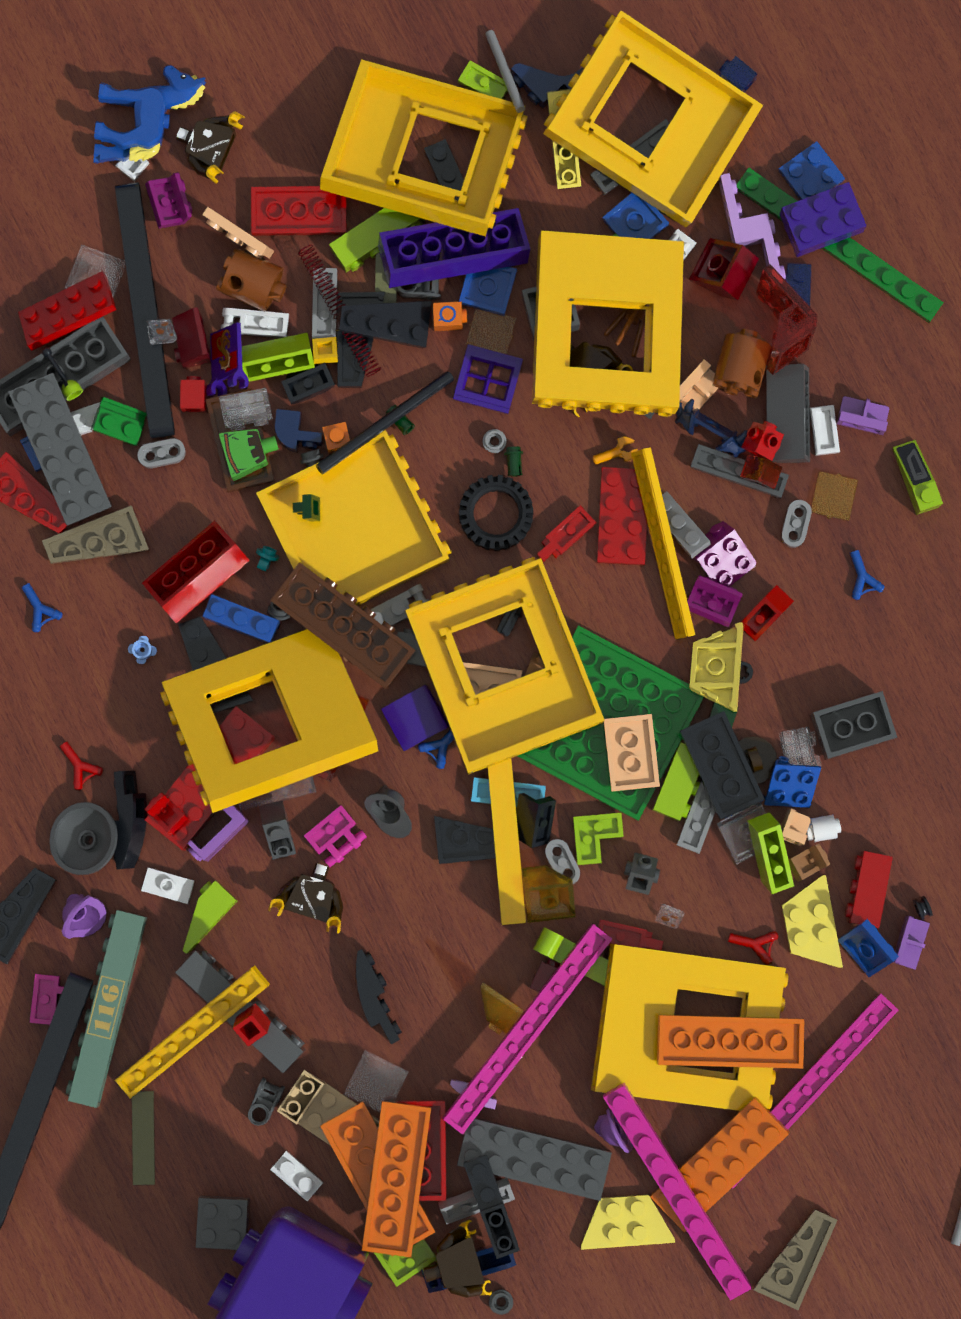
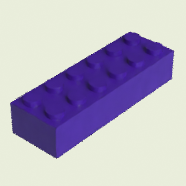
M519 208L493 212L496 215L493 229L488 228L486 237L440 223L379 232L378 250L389 288L528 263L530 245Z

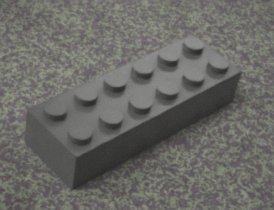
M104 317L85 325L50 348L52 351L51 355L66 378L77 381L83 390L131 360ZM42 353L0 379V424L10 437L24 429L8 391L51 373L55 374L61 389L64 384L49 359L44 357Z
M51 373L8 391L66 525L68 526L112 507L55 374Z
M204 950L202 952L195 951L175 973L209 1003L233 983L232 978L234 976L224 967L219 969L214 964L216 959L209 952ZM251 1000L226 1021L233 1026L236 1016L256 1003L271 1022L267 1034L252 1045L284 1073L306 1050L303 1047L305 1042L295 1033L291 1036L285 1031L287 1025L278 1017L274 1019L267 1014L269 1009L260 1000L256 1002Z
M475 1118L465 1131L457 1166L464 1167L465 1162L487 1155L494 1175L600 1201L612 1152Z

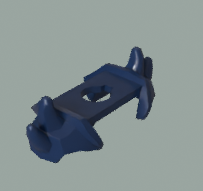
M690 399L687 402L684 410L682 403L679 402L675 423L683 424L690 435L694 434V426L698 427V424L723 438L722 443L715 448L717 451L731 452L733 457H738L739 454L746 452L741 447L747 436V430H744L737 436L738 432L736 430L733 432L700 413L698 408L693 410L694 399Z

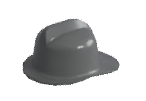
M384 785L376 794H371L366 798L364 802L366 810L384 833L395 838H404L410 834L412 823L404 810V798L399 792L389 789Z

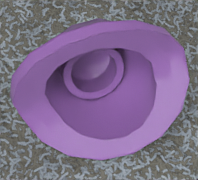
M83 894L70 895L63 908L62 919L64 925L62 935L70 939L94 934L102 927L106 920L107 911L104 904L98 898L90 895L86 897Z
M608 1108L606 1110L607 1114L599 1116L594 1126L595 1131L610 1145L619 1146L624 1152L629 1153L632 1151L633 1145L611 1109Z

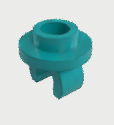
M269 546L257 548L256 553L261 556L257 568L266 571L269 569L271 561H278L280 556L276 554L277 550Z

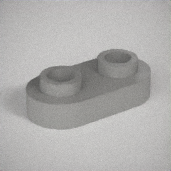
M178 439L147 443L140 447L138 460L146 468L176 464L184 459L186 449ZM177 448L178 454L172 456L170 455V450ZM148 453L155 454L153 460L149 461L146 459Z
M804 500L793 501L786 512L781 539L790 548L799 547L806 538L812 510L810 505ZM796 509L802 510L803 516L797 517L794 511ZM790 532H795L797 534L796 540H791L789 538Z
M560 839L550 841L545 848V855L557 880L563 885L576 883L580 877V869L567 843ZM559 847L562 850L561 855H553V848ZM565 869L572 871L570 878L564 877L563 871Z

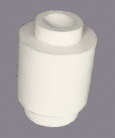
M833 814L810 818L811 822L806 835H808V841L814 840V842L838 838L837 833H841L839 818L834 819Z

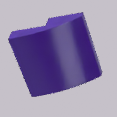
M427 685L414 690L381 709L403 751L414 747L449 727Z

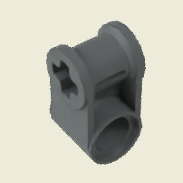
M440 279L415 283L410 290H403L401 286L396 287V292L402 298L441 299L439 294Z
M262 1078L248 1111V1119L252 1124L260 1126L270 1120L284 1092V1086L278 1087L267 1082L266 1078ZM264 1089L275 1093V1095L266 1092ZM258 1107L266 1111V1118L261 1122L253 1118V1111Z

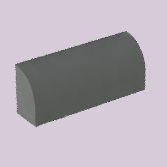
M805 364L766 366L767 422L776 425V430L784 434L781 445L770 462H810L809 367Z

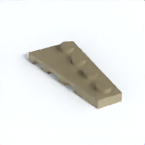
M132 505L42 540L51 564L150 551Z
M814 1209L753 1287V1290L799 1310L837 1219Z

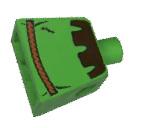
M258 429L219 434L233 481L267 466L266 453L279 450L275 436L261 440Z

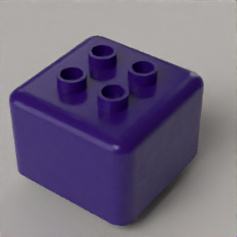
M289 1206L283 1207L275 1213L262 1234L250 1229L245 1235L232 1259L244 1266L238 1278L226 1272L207 1305L219 1311L215 1319H355L373 1284L359 1275L369 1252L362 1251V1246Z

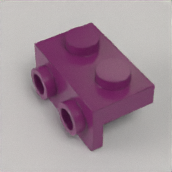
M179 172L173 173L168 178L147 181L145 186L158 229L183 225L192 217V206L187 201L185 183L180 178Z
M699 575L687 601L689 611L729 628L743 594L733 587L724 586L715 582L712 578Z

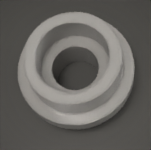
M489 430L483 436V446L490 453H499L506 446V436L500 430ZM492 438H497L499 440V444L493 446L491 445L490 440Z

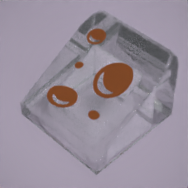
M171 319L146 321L150 345L173 343L177 340Z
M661 904L655 921L677 929L685 913L669 905Z

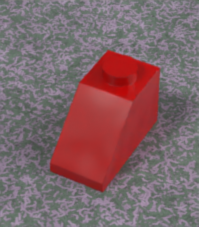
M776 585L741 621L744 626L743 630L756 641L794 601Z

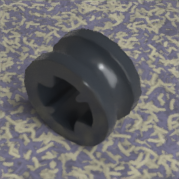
M741 662V668L742 666L747 668L746 673L748 677L745 679L743 676L739 684L747 683L753 676L752 666L747 662Z
M922 896L919 901L913 900L915 910L921 920L925 919L926 915L929 917L933 916L932 909L925 896Z

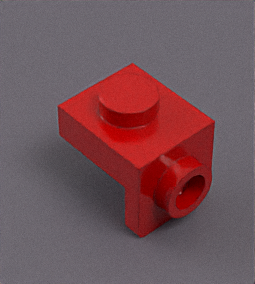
M163 793L154 797L145 808V811L170 835L188 819Z

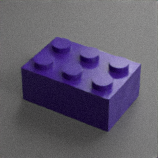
M849 182L784 206L779 213L796 257L863 233L867 226Z

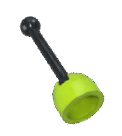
M44 348L42 351L43 356L49 359L64 382L61 389L67 401L77 398L83 392L80 384L75 380H68L51 355V349Z

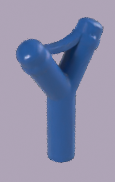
M859 550L851 552L850 555L858 575L854 590L852 591V598L859 600L867 592H882L885 586L866 572ZM865 583L872 587L871 589L863 591Z
M30 583L22 587L23 592L34 608L33 632H40L41 627L48 621L60 620L62 618V612L41 603ZM42 613L51 617L41 623Z
M451 729L440 740L423 742L418 745L419 752L429 754L436 762L438 769L445 768L447 748L454 740ZM438 749L437 759L429 751Z

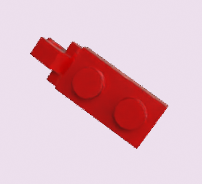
M580 505L545 536V539L541 542L545 547L537 553V557L541 558L542 562L546 561L551 555L557 558L565 553L597 522Z
M601 919L599 921L598 928L612 938L608 946L616 944L662 951L664 941L652 939L653 932Z

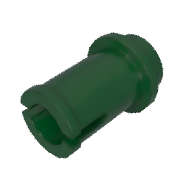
M397 405L391 406L385 414L392 411ZM406 415L394 423L403 435L409 434L415 427V424Z
M507 447V452H504V455L507 456V476H523L521 462L523 451H521V447Z

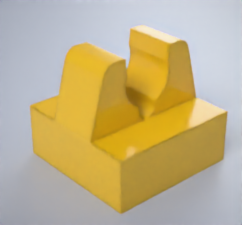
M336 337L312 339L314 364L338 362Z

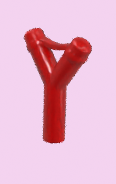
M68 741L60 746L74 766L73 785L75 790H81L83 784L89 778L95 775H102L103 768L81 761ZM83 771L92 773L83 780Z
M773 931L754 939L730 933L728 942L752 948L765 965H770L773 961L771 958V947L774 941L778 939V933ZM771 942L767 953L761 945Z

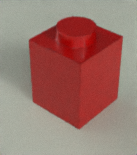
M187 376V380H181L180 409L182 412H206L207 384L205 380H201V377Z
M254 1003L236 1016L233 1029L244 1043L250 1046L267 1034L271 1021L259 1006Z

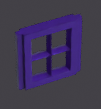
M468 344L453 400L508 414L523 359ZM472 360L490 364L487 376L469 372ZM494 365L511 369L508 382L491 378ZM468 377L485 381L482 393L465 389ZM490 382L507 387L504 399L486 395Z

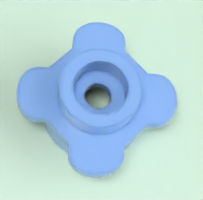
M140 636L138 641L130 644L128 647V652L137 658L138 664H145L146 659L150 656H155L157 653L156 647L151 646L147 636Z

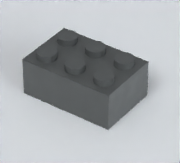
M883 691L810 714L824 760L897 738Z

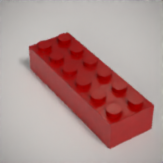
M237 706L234 707L219 726L234 765L262 755L275 739L271 733ZM193 764L186 767L165 794L188 819L172 835L168 834L152 816L148 815L145 819L146 822L183 851H186L189 847L187 843L190 840L194 841L216 813H212L210 806H205L202 801L200 792L203 791L201 784L197 786L194 781L192 772L195 771Z

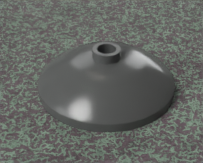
M76 803L63 810L56 818L50 832V849L56 863L65 871L76 875H88L102 869L110 861L116 849L118 834L115 821L107 810L94 803ZM93 837V843L90 845L89 839Z

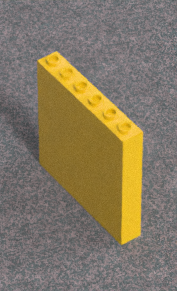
M386 430L323 475L317 470L316 464L256 493L293 569L300 562L324 580L328 577L338 585L336 588L338 592L342 595L348 592L356 598L355 605L357 606L449 562L448 555L451 554L446 541L441 542L437 535L441 531L436 520L431 521L427 514L430 508L425 498L420 499L416 492L420 488L414 476L409 478L406 472L409 466L404 456L399 457L395 450L399 446L394 435L388 436ZM306 494L320 497V521L311 522L302 519V515L293 513V503L302 502V495Z

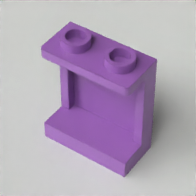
M235 805L223 809L232 820L203 848L193 840L187 843L191 847L188 851L196 860L201 861L203 859L208 862L250 822Z

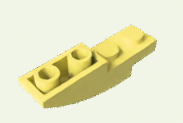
M570 89L547 92L549 115L550 113L555 115L559 108L556 106L557 101L563 93L567 95ZM552 140L557 188L580 187L579 158Z

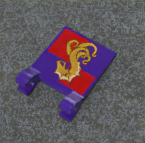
M236 322L210 334L212 379L206 387L208 396L216 394L215 388L218 390V396L227 394V387L223 382L225 379H228V387L236 386L237 380L239 381L240 389L246 388L249 385L248 377L242 369L241 323Z

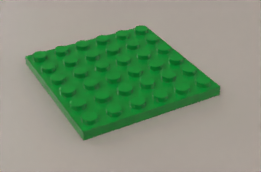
M578 625L572 638L604 719L652 714L660 781L682 740L679 731L690 725L704 697L691 691L690 684ZM604 723L517 756L639 821L656 787L611 792Z

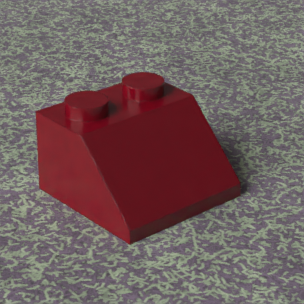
M710 238L689 280L722 297L738 300L759 258L743 245Z
M198 307L173 317V325H170L169 329L170 333H173V336H171L172 340H177L178 348L174 349L177 363L181 362L183 368L211 363L204 323Z

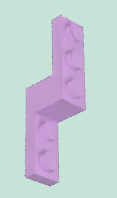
M730 173L721 175L719 177V186L732 243L745 247L762 244L771 289L781 287L783 280L786 279L784 266H779L778 257L781 254L778 242L774 243L772 235L775 234L773 219L769 220L768 213L740 219L742 208L740 202L736 203L734 194H737L735 179L731 180Z

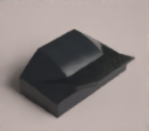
M326 363L321 365L314 364L315 368L288 373L286 379L281 381L291 405L304 402L335 387Z

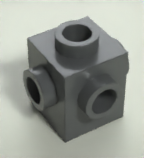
M634 853L632 862L627 861L624 875L628 876L625 889L649 895L652 883L658 882L660 869L656 868L658 858Z

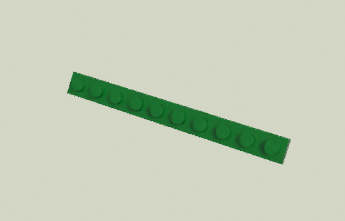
M751 168L747 169L736 184L737 191L779 220H781L779 215L781 208L797 202L796 199ZM847 238L821 248L928 323H930L944 303L852 238Z

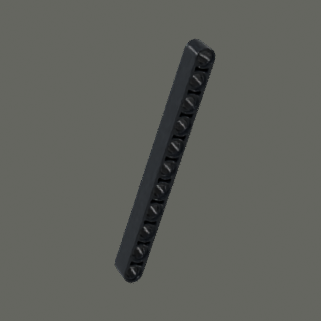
M135 182L115 185L150 437L175 435L162 335L156 332L157 328H160L140 184Z
M70 972L0 1157V1230L94 980Z

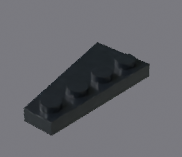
M339 292L337 297H341L337 302L343 300V302L338 304L337 307L342 304H383L385 292ZM337 331L338 388H362L365 371L362 370L363 367L361 366L366 365L369 360L361 364L358 363L356 358L362 357L371 351L374 338L363 336L350 344L347 343L348 339L345 338H349L354 334H348L345 337V335H342L343 332ZM359 335L350 338L348 342L353 341L354 339L359 337ZM365 339L363 343L354 346L352 350H355L366 343L368 344L365 347L357 350L354 354H357L368 347H370V349L359 354L356 357V355L353 354L354 351H351L352 347H349V344L350 346H353L361 340ZM370 354L361 358L359 362L364 361L365 359L370 357Z
M432 301L338 307L335 331L423 349L427 345Z
M202 617L178 624L193 671L227 659ZM244 691L214 702L210 706L215 714L252 702L253 699L248 691Z
M34 868L13 892L0 903V961L5 964H9L57 881L37 868Z

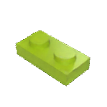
M472 61L468 62L458 79L459 84L472 91L503 99L508 91L501 77Z

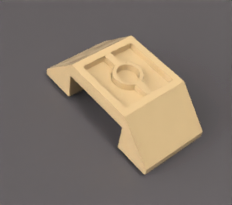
M304 1070L277 1112L296 1125H301L330 1145L320 1125L354 1107L357 1103L328 1083ZM372 1115L375 1123L379 1127V1119Z

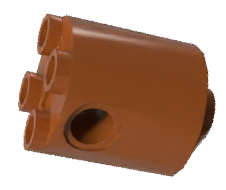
M235 248L231 257L228 256L225 260L223 269L226 270L224 278L221 277L219 279L216 290L222 294L265 312L273 300L281 301L287 285L281 282L284 271L283 267Z
M741 329L736 334H725L712 385L724 389L723 392L729 395L737 396L738 392H741L745 396L758 398L771 345L758 332L749 329Z

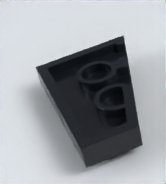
M434 816L439 864L496 859L493 829Z

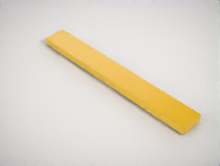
M651 447L632 452L631 455L675 639L695 635L652 450Z
M510 758L488 767L502 925L526 923L512 760Z
M254 965L116 1078V1083L131 1099L267 988L270 983Z

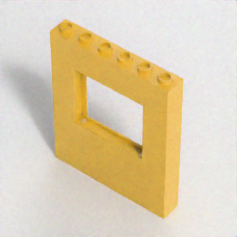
M620 11L616 16L611 15L604 27L607 28L604 36L599 34L592 46L596 49L592 55L587 54L580 64L583 70L579 75L575 73L570 80L568 86L571 89L567 95L563 93L557 101L556 106L559 108L555 115L550 113L543 125L547 128L543 134L686 228L695 219L763 105L623 11ZM630 63H633L685 98L649 158L594 123Z
M361 59L321 175L320 190L486 237L488 228L493 229L496 215L493 212L495 208L499 209L503 195L499 193L501 188H506L509 178L506 171L507 168L512 169L515 155H512L513 149L518 150L521 135H518L520 129H525L528 116L524 115V111L516 112L513 102ZM417 114L480 131L461 191L398 173Z
M541 231L538 238L532 404H538V407L551 408L552 405L562 406L566 410L582 407L586 408L587 411L610 409L612 413L634 411L637 415H646L648 412L658 413L659 416L663 417L672 416V414L677 412L680 398L684 241ZM572 305L645 310L643 372L570 367Z
M535 557L528 558L521 562L522 566L514 569L512 566L499 570V574L490 577V574L481 576L476 579L477 583L469 586L467 583L460 584L454 587V592L446 595L444 591L431 596L432 600L425 603L422 600L413 602L408 605L409 609L405 610L468 775L594 727L605 721L541 558L535 560ZM522 607L545 668L475 695L452 633Z
M308 629L162 682L164 691L160 693L164 705H169L171 711L168 712L172 725H177L179 731L176 732L178 741L181 746L185 744L187 751L184 752L188 765L193 764L195 771L192 772L194 781L197 786L201 784L203 791L200 792L202 801L205 806H210L212 813L378 752L377 739L339 653ZM273 681L297 742L234 765L210 704Z
M610 944L591 1090L607 1093L625 1083L633 1097L738 1111L756 1096L767 1109H771L773 1096L770 1094L771 1085H774L776 1071L773 1068L733 1067V1073L675 1065H657L658 1015H674L677 990L681 989L742 998L740 1017L780 1018V1012H783L785 1007V998L782 997L783 988H786L788 984V973H785L786 968Z

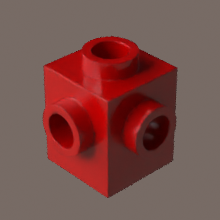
M764 421L763 424L753 422L741 448L759 458L772 461L781 445L784 434L776 430L777 426L770 422Z

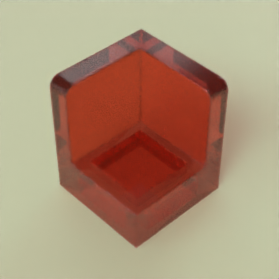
M747 455L740 477L775 489L783 467L767 458Z

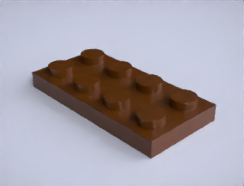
M250 388L205 399L228 493L274 482L268 453H266L267 466L233 481L219 437L220 433L258 429L261 440L264 439L253 389Z

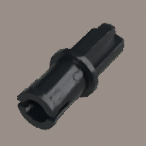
M522 607L504 614L497 627L498 633L507 637L510 635L518 618L522 617Z

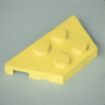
M742 622L736 623L734 628L725 632L720 630L709 638H702L693 642L691 691L733 712H737L744 627Z
M823 875L781 905L789 950L791 954L841 968L843 965L826 875Z
M648 1194L603 1197L597 1203L581 1243V1250L675 1243V1238Z

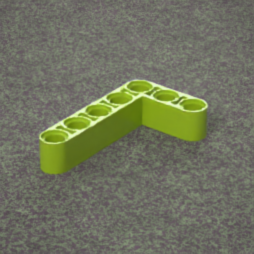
M543 927L533 950L562 963L576 944ZM599 956L585 976L605 986L608 960Z

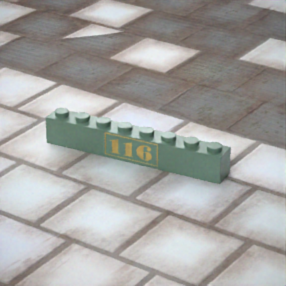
M116 910V914H111L108 928L112 929L109 938L106 937L104 940L102 952L106 953L104 961L99 962L96 975L100 976L98 985H93L90 999L93 1000L92 1008L87 1009L84 1023H87L86 1032H82L78 1042V1047H81L79 1057L75 1056L72 1065V1071H75L73 1081L69 1080L66 1094L69 1095L68 1101L94 1108L100 1106L147 921L145 916Z

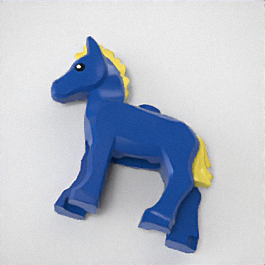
M168 65L163 69V76L169 86L159 85L140 89L117 90L111 85L101 82L98 95L99 102L134 107L136 128L128 132H117L105 126L103 122L96 121L94 139L116 146L106 147L95 143L93 163L98 164L115 160L125 162L128 159L129 161L134 160V162H137L139 159L145 161L155 156L162 145L164 128L169 129L170 114H166L167 110L187 108V105H194L196 101H199V97H202L204 93L206 78L197 79L196 75L190 76L177 70L174 66Z

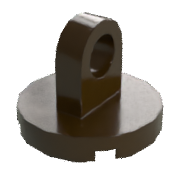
M756 736L745 737L738 741L757 784L769 779L777 760L776 752L772 745L765 739Z

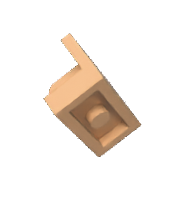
M705 359L680 385L679 402L682 403L683 410L690 399H694L693 410L696 408L700 409L718 389V387L712 385L715 373L710 370L711 365Z
M792 808L787 810L781 824L784 840L798 846L804 845L808 836L806 833L811 822L810 818L796 812Z

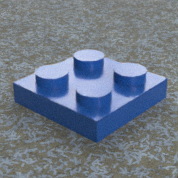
M817 141L778 169L800 200L834 188L845 180V177Z
M631 193L602 217L604 223L619 237L653 239L669 225V222L658 209L634 193Z
M504 267L466 274L459 302H462V305L505 316L517 269Z
M868 919L838 939V942L868 977L882 970L899 957L893 947L886 942L877 928Z

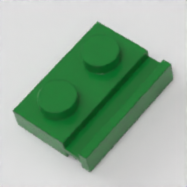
M101 397L91 430L137 446L147 413Z

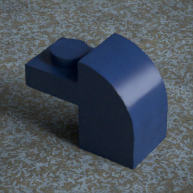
M276 409L275 431L280 443L286 449L298 453L299 444H302V447L307 449H316L317 446H322V433L300 431L302 418L300 411Z

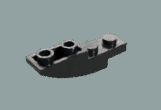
M136 771L114 772V787L116 789V808L119 820L115 821L118 839L114 861L116 863V870L132 869L138 861L145 837V819L147 817L145 808L147 807L146 793H138Z
M361 949L357 952L356 980L363 1011L370 1027L380 1023L390 1043L393 1044L400 1040L399 1034L402 1031L396 1020L390 1021L387 1015L390 1009L384 998L382 1000L378 998L379 995L386 992L384 987L387 986V983L381 972L376 974L372 966L376 963L369 951L365 953Z
M487 1155L465 1162L464 1167L496 1259L520 1251Z

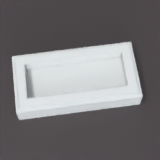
M834 405L810 408L815 456L839 453L840 448Z

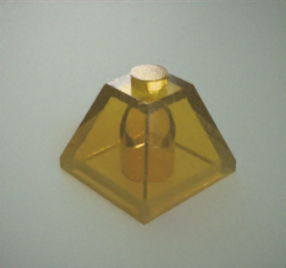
M546 865L521 868L528 923L576 917L573 881L571 878Z
M483 982L480 988L486 1020L490 1022L488 1027L499 1035L502 1031L507 1034L524 1010Z

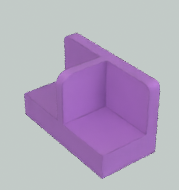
M844 396L836 424L883 435L887 429L888 422L886 421L889 407L871 403L870 399L863 401Z
M905 916L895 948V952L899 957L892 963L916 970L922 948H925L924 941L930 923L915 919L912 916Z

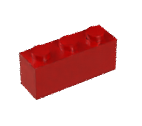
M862 851L860 856H856L854 869L858 870L856 879H852L850 885V893L853 894L852 902L847 903L845 911L848 923L859 925L868 919L876 928L880 927L892 856Z

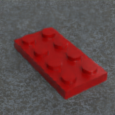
M320 186L251 187L252 236L344 235L347 233V204L345 196L320 190Z
M101 271L19 311L18 314L27 346L33 351L115 311L116 306L107 277Z
M602 467L597 563L645 566L647 518L635 469Z

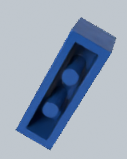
M211 594L203 614L205 620L267 644L274 641L281 624L277 619Z

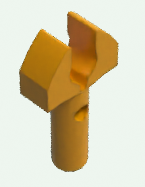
M621 437L617 439L618 444L615 448L593 455L592 459L595 464L616 457L623 458L624 462L632 460L631 453L638 449L630 452L621 451L625 445L634 443V440L629 437Z

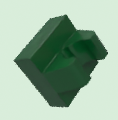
M312 494L302 495V502L293 503V513L302 515V519L311 522L320 521V497Z

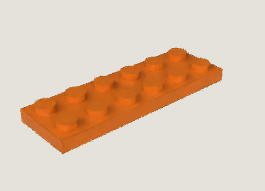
M658 1015L657 1065L803 1069L804 1019Z
M755 1096L691 1156L679 1170L701 1206L707 1212L785 1139L790 1131ZM656 1189L650 1198L685 1232V1227L661 1189Z
M363 1101L320 1125L367 1210L378 1126ZM420 1202L418 1204L413 1245L436 1232Z
M382 1101L362 1251L404 1257L412 1256L431 1107Z

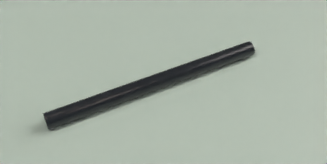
M446 371L316 464L317 470L322 475L453 382L454 377L452 374Z

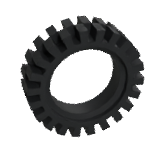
M489 475L487 478L478 479L476 483H472L469 489L464 492L463 498L460 501L459 519L462 530L470 541L472 540L476 546H481L485 550L500 551L501 549L507 550L512 546H516L526 537L533 521L532 500L527 490L519 482L513 481V478H505L503 475ZM496 491L509 495L517 504L519 517L514 527L508 532L498 535L483 531L477 525L474 518V508L477 501L483 495Z

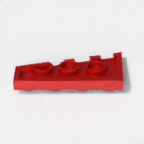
M5 452L0 458V502L58 534L63 533L68 526L54 496L13 457Z

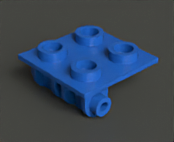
M780 756L774 765L764 805L810 808L821 766L793 765L788 762L789 759L787 757Z

